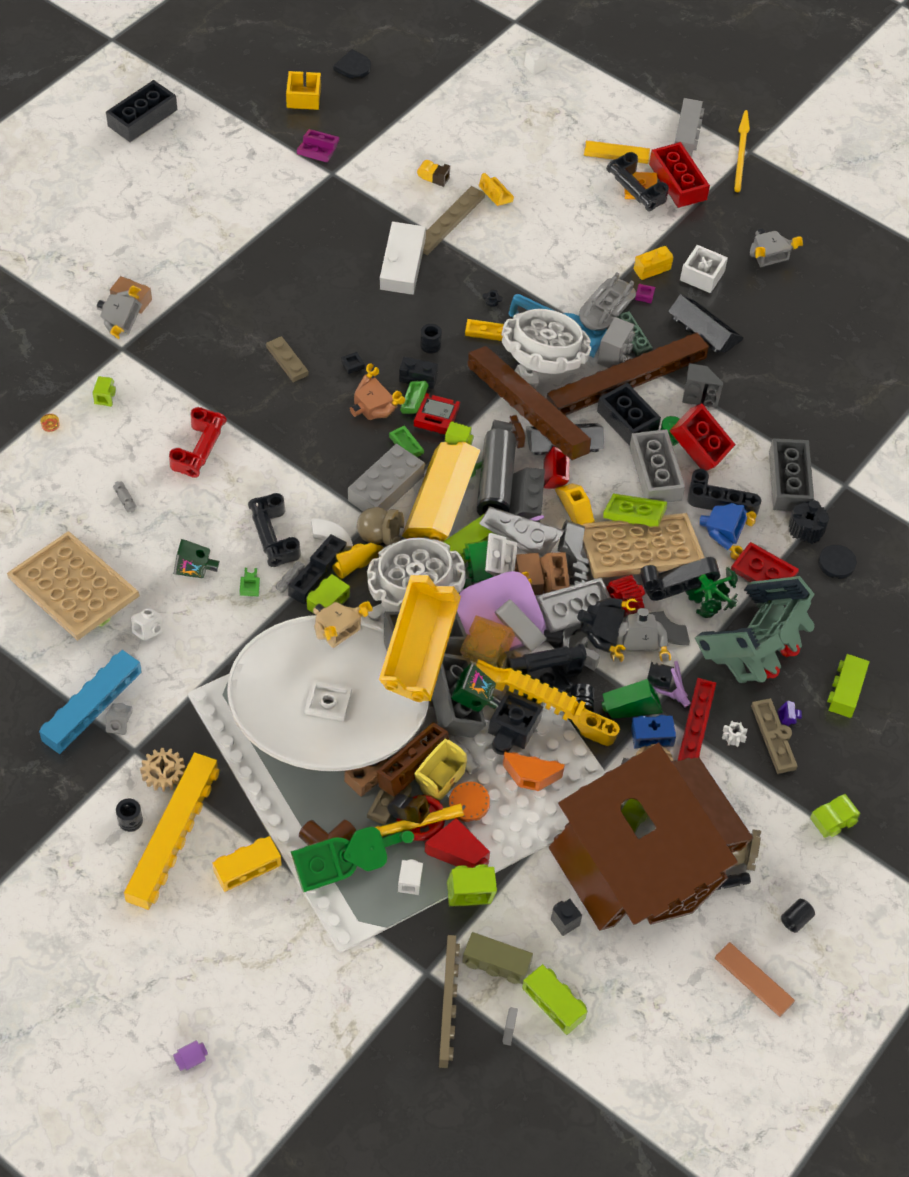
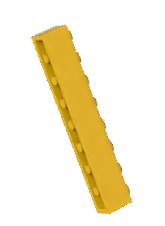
M194 752L124 891L126 902L147 910L150 909L152 903L155 904L159 897L158 891L161 885L164 886L168 879L167 873L170 867H174L179 849L182 850L185 845V836L187 832L192 831L196 814H200L203 807L202 802L205 797L209 796L213 780L216 781L219 776L220 769H218L217 760Z

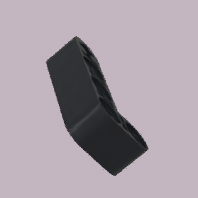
M696 469L693 471L687 499L691 506L713 510L715 506L734 503L736 505H744L747 513L753 511L756 515L758 514L762 502L758 494L708 485L709 474L706 470Z
M706 557L659 573L654 565H646L640 570L644 589L653 601H659L700 587L702 583L699 577L703 574L714 582L721 576L714 557Z

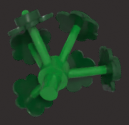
M726 567V578L714 582L703 574L699 577L702 585L685 592L690 601H694L697 604L701 603V607L696 610V613L703 618H711L722 609L721 601L728 602L723 609L724 611L728 607L730 609L736 607L738 602L736 597L738 594L736 593L730 599L728 595L730 588L724 582L728 581L731 587L736 588L738 577L735 571Z

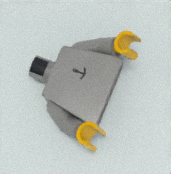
M761 228L755 233L754 243L751 244L750 256L757 258L760 267L789 260L792 248L797 249L798 246H803L802 237L788 240L777 231L766 233Z
M131 286L128 291L119 292L116 295L111 294L107 301L99 300L97 303V309L102 311L100 317L104 319L105 327L110 334L118 339L121 332L129 335L142 306L136 300L139 299L137 294L141 291L136 286Z
M645 608L638 609L637 614H629L625 622L621 623L617 644L613 646L623 645L626 649L622 651L659 650V647H661L659 652L660 660L662 661V655L667 653L670 661L671 654L667 650V632L663 625L655 620V615L649 614V611ZM616 649L618 654H622L620 652L621 649ZM611 652L610 657L614 661L615 656L613 652ZM624 655L619 658L620 662L624 660Z

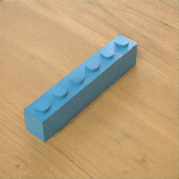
M124 650L113 655L109 663L104 668H100L91 681H87L82 689L73 695L63 708L57 710L49 722H45L39 731L42 742L60 754L142 673L140 662Z

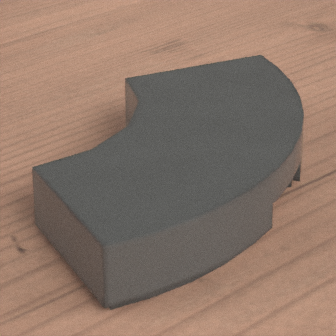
M664 611L649 612V614L655 615V620L659 621L665 628L669 643L689 645L690 640L686 625H678L671 622L666 617Z

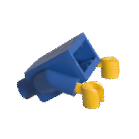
M731 503L724 506H715L710 516L701 515L700 526L707 527L709 536L726 550H730L731 558L736 560L739 554L743 552L741 546L734 547L733 544H737L745 523L748 526L755 524L757 515L753 511L747 513L744 505Z

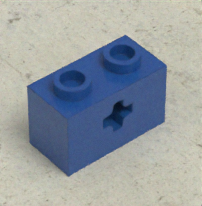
M658 715L656 717L639 716L633 718L631 732L634 749L651 746V744H657L658 742L663 747H674L676 732L673 716Z

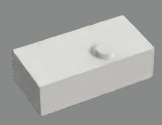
M392 222L380 274V290L414 295L426 239L425 226Z

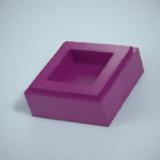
M638 284L635 300L652 303L655 287Z

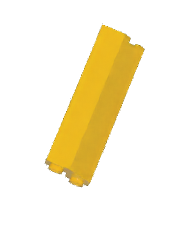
M441 442L432 455L402 537L406 539L427 537L441 542L449 537L479 456V449L466 442H458L457 445H449L448 442Z
M428 575L410 576L379 677L380 682L387 690L415 702L431 701L461 598L454 586H436Z

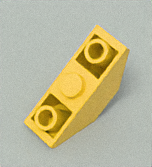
M571 483L555 488V492L572 522L580 525L595 523L590 500L582 486Z

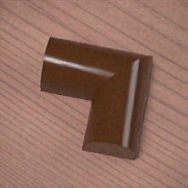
M344 819L332 831L327 833L314 820H310L301 828L299 838L307 845L334 837L350 841L357 830L348 820Z

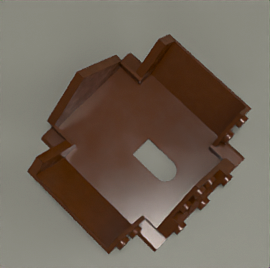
M658 742L559 801L558 804L569 820V823L564 826L565 829L562 833L554 837V842L548 848L597 928L601 931L615 927L626 914L633 925L645 919L652 925L693 914L728 879L726 870L738 863L733 852L741 851L753 839V836L699 757L693 759L686 758L682 761H671ZM628 799L637 800L656 827L655 830L640 839L637 838L621 812L623 802Z

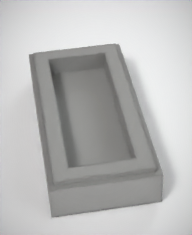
M509 1008L503 1036V1044L511 1046L518 1008Z

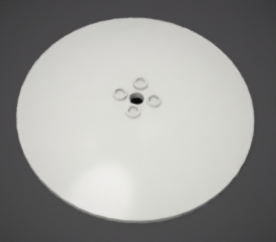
M316 615L298 617L266 629L254 637L241 650L233 663L228 679L227 694L231 714L242 733L255 746L282 762L319 771H344L366 767L387 759L405 747L420 730L425 720L429 701L415 702L387 690L380 682L379 677L387 650L384 645V628L373 623L361 620L358 632L332 648L325 639L319 640L316 637L314 629ZM331 700L333 703L327 704L324 701Z

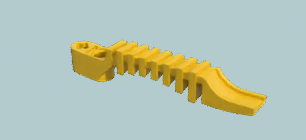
M478 659L476 666L495 682V689L503 692L506 684L510 686L508 691L512 693L516 689L521 697L525 693L530 701H532V698L537 699L536 703L539 705L542 702L546 703L545 709L550 710L551 706L556 708L554 714L559 715L560 710L565 712L562 719L566 721L568 718L571 719L584 737L605 746H610L615 742L620 730L619 725L608 718L587 710L584 707L586 702L581 701L579 704L576 697L567 696L568 693H561L555 687L552 689L549 687V684H542L538 679L533 680L530 675L526 674L525 676L519 670L497 668Z

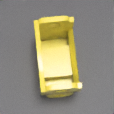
M444 739L415 772V779L423 794L434 797L438 801L442 800L464 775L467 755L455 743Z

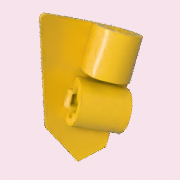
M374 543L366 545L356 544L351 550L336 555L338 562L332 566L333 570L339 578L344 579L357 568H363L372 559L378 558V553L384 547Z

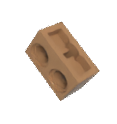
M382 760L376 763L378 764L377 766L369 765L362 768L345 770L344 782L362 797L378 784L376 771L389 760Z

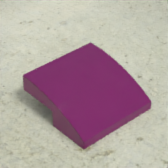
M309 129L303 136V142L297 148V154L328 162L338 145L340 137Z

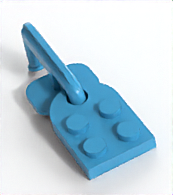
M515 294L508 314L510 317L519 314L518 306L527 310L553 309L520 294ZM563 313L573 319L588 335L591 341L589 356L594 358L607 329L601 331L590 330L581 323L578 315Z

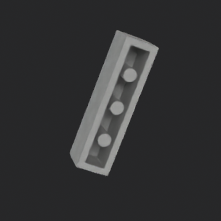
M684 98L675 143L681 142L692 157L693 150L696 151L698 141L695 139L698 140L700 130L697 128L701 129L702 119L699 118H703L705 108H702L703 101Z

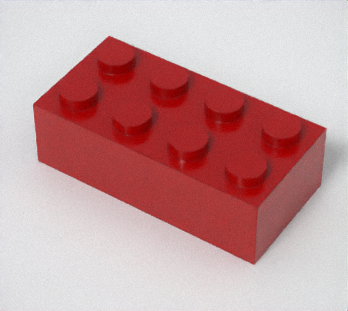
M681 142L651 150L649 165L654 173H657L660 182L668 185V194L677 208L707 200L710 185Z

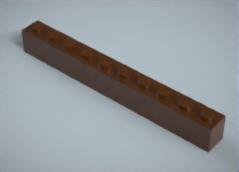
M698 332L687 335L678 341H673L668 345L658 347L653 351L643 353L618 365H613L606 370L598 371L591 376L583 377L576 382L551 390L547 393L546 399L566 416L598 403L600 397L625 383L635 388L686 367L689 363L693 364L707 357L709 346Z
M484 346L469 352V369L485 381L490 388L517 410L521 416L560 449L564 455L574 460L590 453L591 438L492 350Z

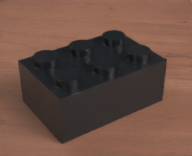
M628 383L599 398L597 412L629 446L632 433L659 430L661 417Z

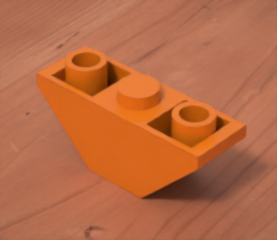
M505 752L503 759L504 768L518 787L540 791L563 777L565 764H560L557 761L541 760L534 756H522L515 752Z

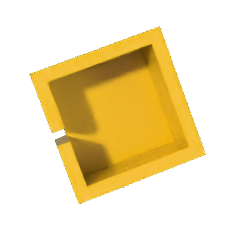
M289 71L286 90L287 108L319 110L321 73L306 72V87H304L303 72Z

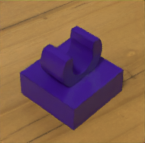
M786 701L777 710L781 725L789 726L791 723L796 724L797 718L802 719V711L795 709L794 702Z

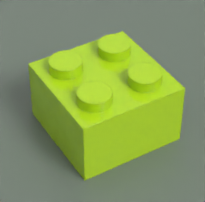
M482 864L477 865L476 868L457 866L452 869L447 880L449 906L491 904L497 892L494 867Z

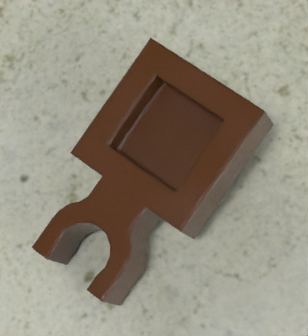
M517 415L510 416L511 421L509 423H512L511 432L516 437L517 449L524 448L526 437Z

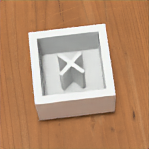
M697 245L682 267L680 280L711 293L725 272L728 257Z

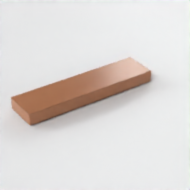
M731 942L715 956V959L779 1017L794 1004L795 1000Z

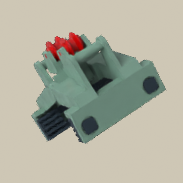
M800 576L749 582L744 591H747L746 594H750L749 597H752V601L755 600L754 603H757L756 606L760 609L748 628L722 632L706 631L697 635L695 640L705 660L712 659L716 664H726L739 683H746L747 681L765 682L767 678H776L780 672L781 665L775 651L778 650L785 657L798 655L802 647L799 631L811 632L814 630V623L810 619L807 610L815 594ZM743 662L748 667L751 673H746Z

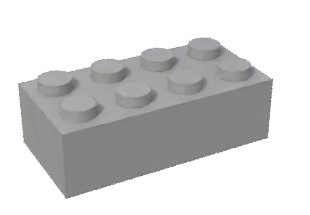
M668 430L632 433L630 451L644 498L665 502L681 501L685 485Z
M396 443L348 487V501L361 511L372 507H379L387 511L424 477L425 463Z

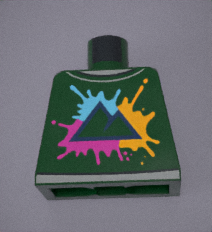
M181 539L173 574L204 578L206 570L218 571L220 561L209 559L211 551L209 548Z
M470 663L461 672L451 699L476 712H480L486 705L495 710L501 702L498 697L493 695L496 686L495 682L473 663Z

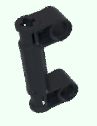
M628 152L612 160L607 165L606 170L612 173L615 179L639 203H642L648 212L666 203L669 189L666 183L658 182L646 189L632 175L637 170V154Z
M273 493L251 499L248 502V507L252 510V519L263 551L267 554L268 565L270 567H277L281 564L297 561L301 557L299 540L295 537H288L278 541L270 520L280 517L285 513L283 495Z
M580 643L575 647L568 648L565 646L524 654L519 658L512 659L508 657L504 669L512 668L514 671L519 670L522 672L521 674L526 676V674L529 675V672L533 670L561 665L565 676L571 678L582 672L587 653L584 644Z

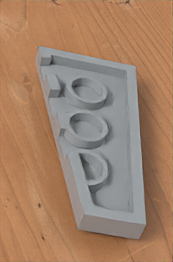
M492 507L488 508L479 522L480 525L493 533L506 537V540L517 542V547L526 553H539V558L552 551L564 532L562 529Z

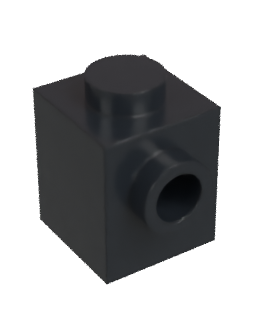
M571 899L565 902L560 901L554 905L551 921L562 936L580 926L582 914Z

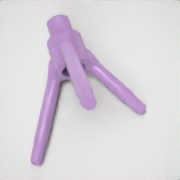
M675 661V669L672 668L671 672L677 688L672 693L654 686L653 688L656 692L676 699L678 703L681 702L684 708H686L691 702L688 700V695L683 687L678 661Z

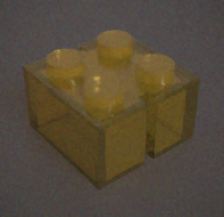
M476 615L469 629L471 635L467 634L460 651L463 657H469L473 662L477 663L478 659L494 667L501 668L507 656L505 651L509 652L515 638L513 629Z

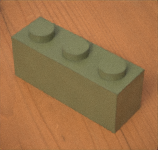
M472 932L463 954L462 963L471 969L484 970L491 976L506 978L507 981L513 984H523V980L526 978L532 962L533 953Z

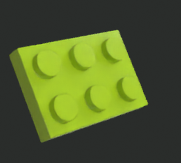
M613 493L604 510L603 518L612 521H625L630 524L637 523L649 527H658L667 509V502Z

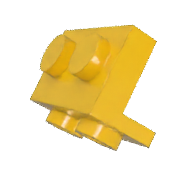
M482 173L478 186L497 206L513 202L514 196L496 177L490 178L486 173Z

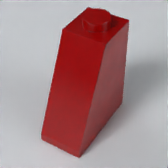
M457 818L425 842V853L456 867L467 866V868H476L477 865H488L490 862V851Z

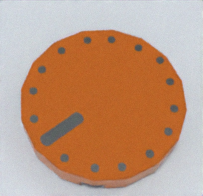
M464 782L452 790L449 796V806L461 804L464 816L457 817V819L464 822L477 821L487 814L490 808V797L488 791L481 784Z

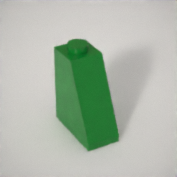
M648 679L603 693V710L612 719L663 713L659 695Z

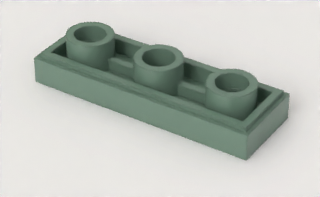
M630 311L620 314L617 318L634 324L633 332H635V336L631 343L633 344L632 350L636 357L652 351L653 347Z

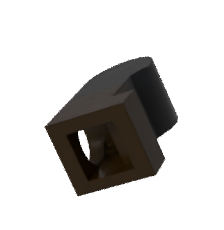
M398 794L387 807L393 817L421 824L430 814L426 796L418 795L417 798H409L404 794Z

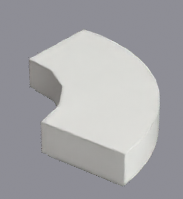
M311 519L313 538L326 540L332 534L347 542L343 550H351L353 547L352 540L341 526L324 519Z

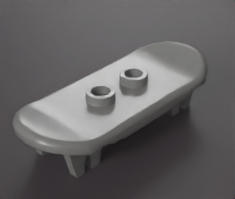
M616 272L615 276L602 283L579 311L581 323L586 328L594 331L607 329L613 319L618 317L635 298L634 282L631 280L630 283L618 279L619 273Z

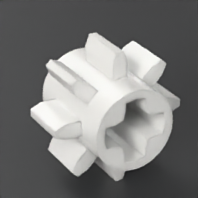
M731 721L730 726L725 725L723 728L722 739H726L728 745H736L738 747L740 741L745 743L747 729L742 726L741 722Z

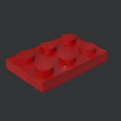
M752 542L746 546L730 569L749 582L795 577L799 571L798 568Z

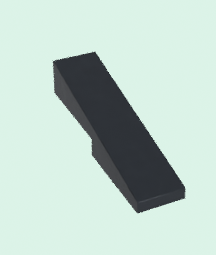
M330 534L312 554L309 564L289 585L288 596L305 604L308 594L315 590L336 561V555L343 551L347 542Z

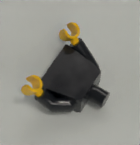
M606 598L597 601L595 605H589L587 611H579L577 619L584 622L582 631L587 634L589 641L595 648L608 653L613 652L617 658L623 656L618 654L616 649L625 650L626 648L623 645H617L616 647L613 645L617 644L619 628L625 610L622 608L626 607L629 611L635 610L636 608H629L628 606L630 601L637 602L635 599L623 601V599Z

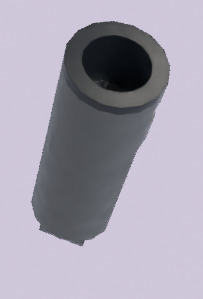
M494 420L491 430L485 435L476 509L480 516L485 514L489 507L507 512L510 511L516 437L511 432L512 423Z

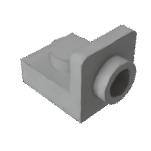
M584 637L575 646H578L580 643L584 644L587 653L584 666L595 671L599 663L600 654L593 649L587 648L588 638Z

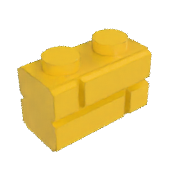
M666 246L635 257L634 271L641 280L671 270L673 255Z

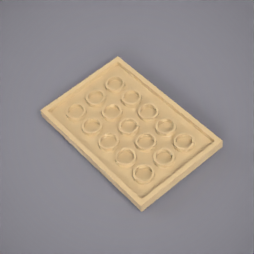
M687 513L663 515L658 527H649L637 523L630 524L625 521L583 524L585 532L582 545L586 557L589 559V566L594 579L640 574L641 568L646 565L656 566L659 572L668 571L705 558Z
M69 531L7 573L8 578L77 641L140 596L138 590Z

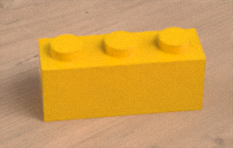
M270 836L259 838L253 844L247 847H240L234 853L220 856L212 862L214 874L224 892L282 865L281 855Z

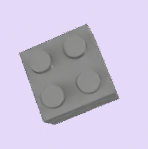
M617 317L613 319L601 340L597 364L610 368L613 365L625 362L626 354H630L633 348L631 342L635 336V332H633L634 324Z

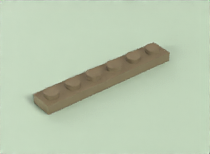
M471 186L426 231L423 253L428 255L485 198V193Z
M448 935L439 1068H448V1061H453L454 1047H449L450 1039H454L455 1026H451V1018L456 1017V1005H452V997L457 998L458 984H453L454 977H458L459 964H455V957H459L460 944H456V936Z

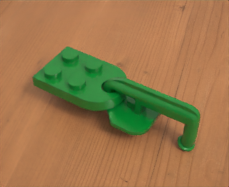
M366 827L355 831L350 841L334 837L290 851L302 892L346 879L354 873L357 866L365 871H372L383 867L387 862L385 847L403 841L411 843L414 840V834L411 831H402L382 838L377 828Z

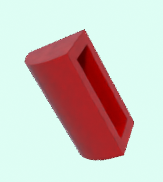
M552 447L544 458V488L555 489L569 482L570 459L556 447Z

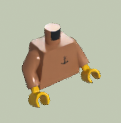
M372 363L367 365L366 371L368 374L364 375L354 394L355 405L350 407L354 417L362 413L368 420L387 418L395 411L397 404L405 403V398L400 391H396L391 395L376 378L372 379V376L379 374L377 367L371 372L374 367Z

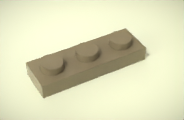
M282 336L266 343L267 349L292 382L308 376L307 368Z

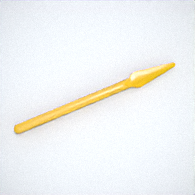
M747 110L744 111L739 126L740 142L734 191L737 193L741 190L746 137L750 130Z

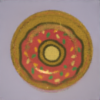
M46 414L40 420L42 429L47 432H53L60 426L59 418L55 414Z

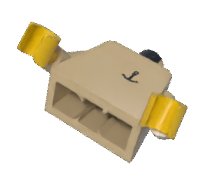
M363 602L357 608L346 607L339 603H333L327 608L322 604H317L313 609V613L316 614L314 625L316 637L319 640L325 639L332 648L336 647L360 630L361 616L367 617L368 612L373 611L370 602Z

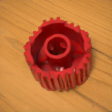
M632 575L613 580L606 586L611 598L623 599V601L635 599L637 601H630L628 603L629 608H636L633 611H629L626 607L622 608L625 610L624 617L637 613L640 608H645L642 599L645 595L642 585L636 584Z

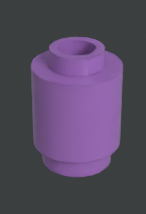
M195 1040L178 1049L177 1053L173 1054L179 1070L182 1071L184 1069L189 1070L206 1061L205 1056L208 1055V1052L203 1042L198 1043Z

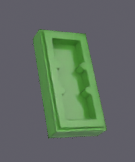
M426 381L410 382L405 395V403L400 408L402 414L418 412L428 388Z
M405 425L389 433V437L394 444L397 443L416 457L424 454V449Z

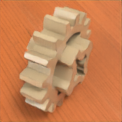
M161 748L159 753L153 750L154 755L147 754V760H142V767L140 768L142 780L146 781L147 787L153 785L155 791L159 787H161L162 792H165L166 787L172 790L173 784H179V779L182 778L186 770L184 759L180 758L178 752L173 755L172 749L165 752L164 748Z

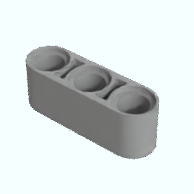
M509 599L495 611L500 621L530 652H533L546 640L544 634L512 600Z

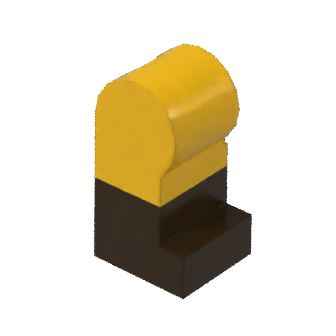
M424 160L418 168L417 174L424 180L444 187L450 178V165L444 164L440 166L430 160Z

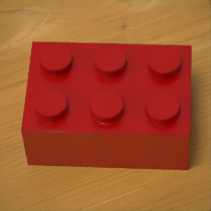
M702 403L690 408L669 430L699 468L706 471L715 468L736 445Z

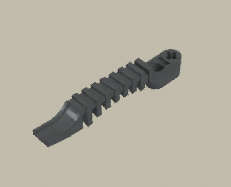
M566 520L562 527L564 532L559 540L558 552H566V560L571 567L568 569V575L573 576L569 579V584L577 585L588 581V576L586 575L590 569L587 568L589 559L581 556L585 526ZM581 624L560 630V632H563V638L561 643H557V648L565 646L569 648L570 636L575 635V632L581 628Z

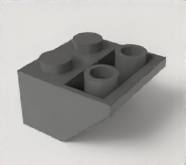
M689 363L682 403L695 405L702 403L704 406L717 408L723 382L707 366Z

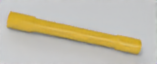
M457 804L430 813L421 824L402 820L384 826H376L375 828L380 831L383 837L442 820L464 816L461 804Z

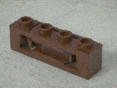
M434 722L376 771L379 787L395 797L415 779V772L430 753L444 739L449 740L448 731ZM391 766L393 770L392 773L387 771Z

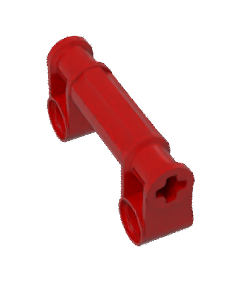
M195 407L190 413L191 427L196 431L203 432L193 452L181 448H174L169 452L171 470L192 478L199 477L201 467L205 465L221 434L222 426L227 422L223 414L202 407Z

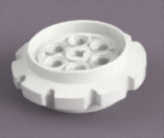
M532 309L513 316V319L506 320L501 334L505 349L511 352L520 364L541 373L558 374L577 369L581 363L585 364L591 352V341L585 331L570 317L553 310Z
M410 538L388 545L378 553L379 558L372 559L367 570L368 588L372 597L376 601L381 600L382 606L393 612H400L411 575H428L436 586H454L458 593L462 591L466 579L464 561L457 551H450V545L444 542L426 538Z

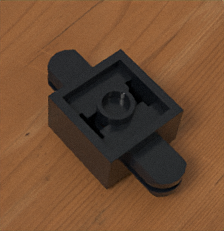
M507 690L489 723L488 733L495 736L492 743V749L495 753L499 755H504L505 752L509 753L513 745L525 749L542 717L544 707L536 703L537 699L532 698V701H530L525 693L521 697Z

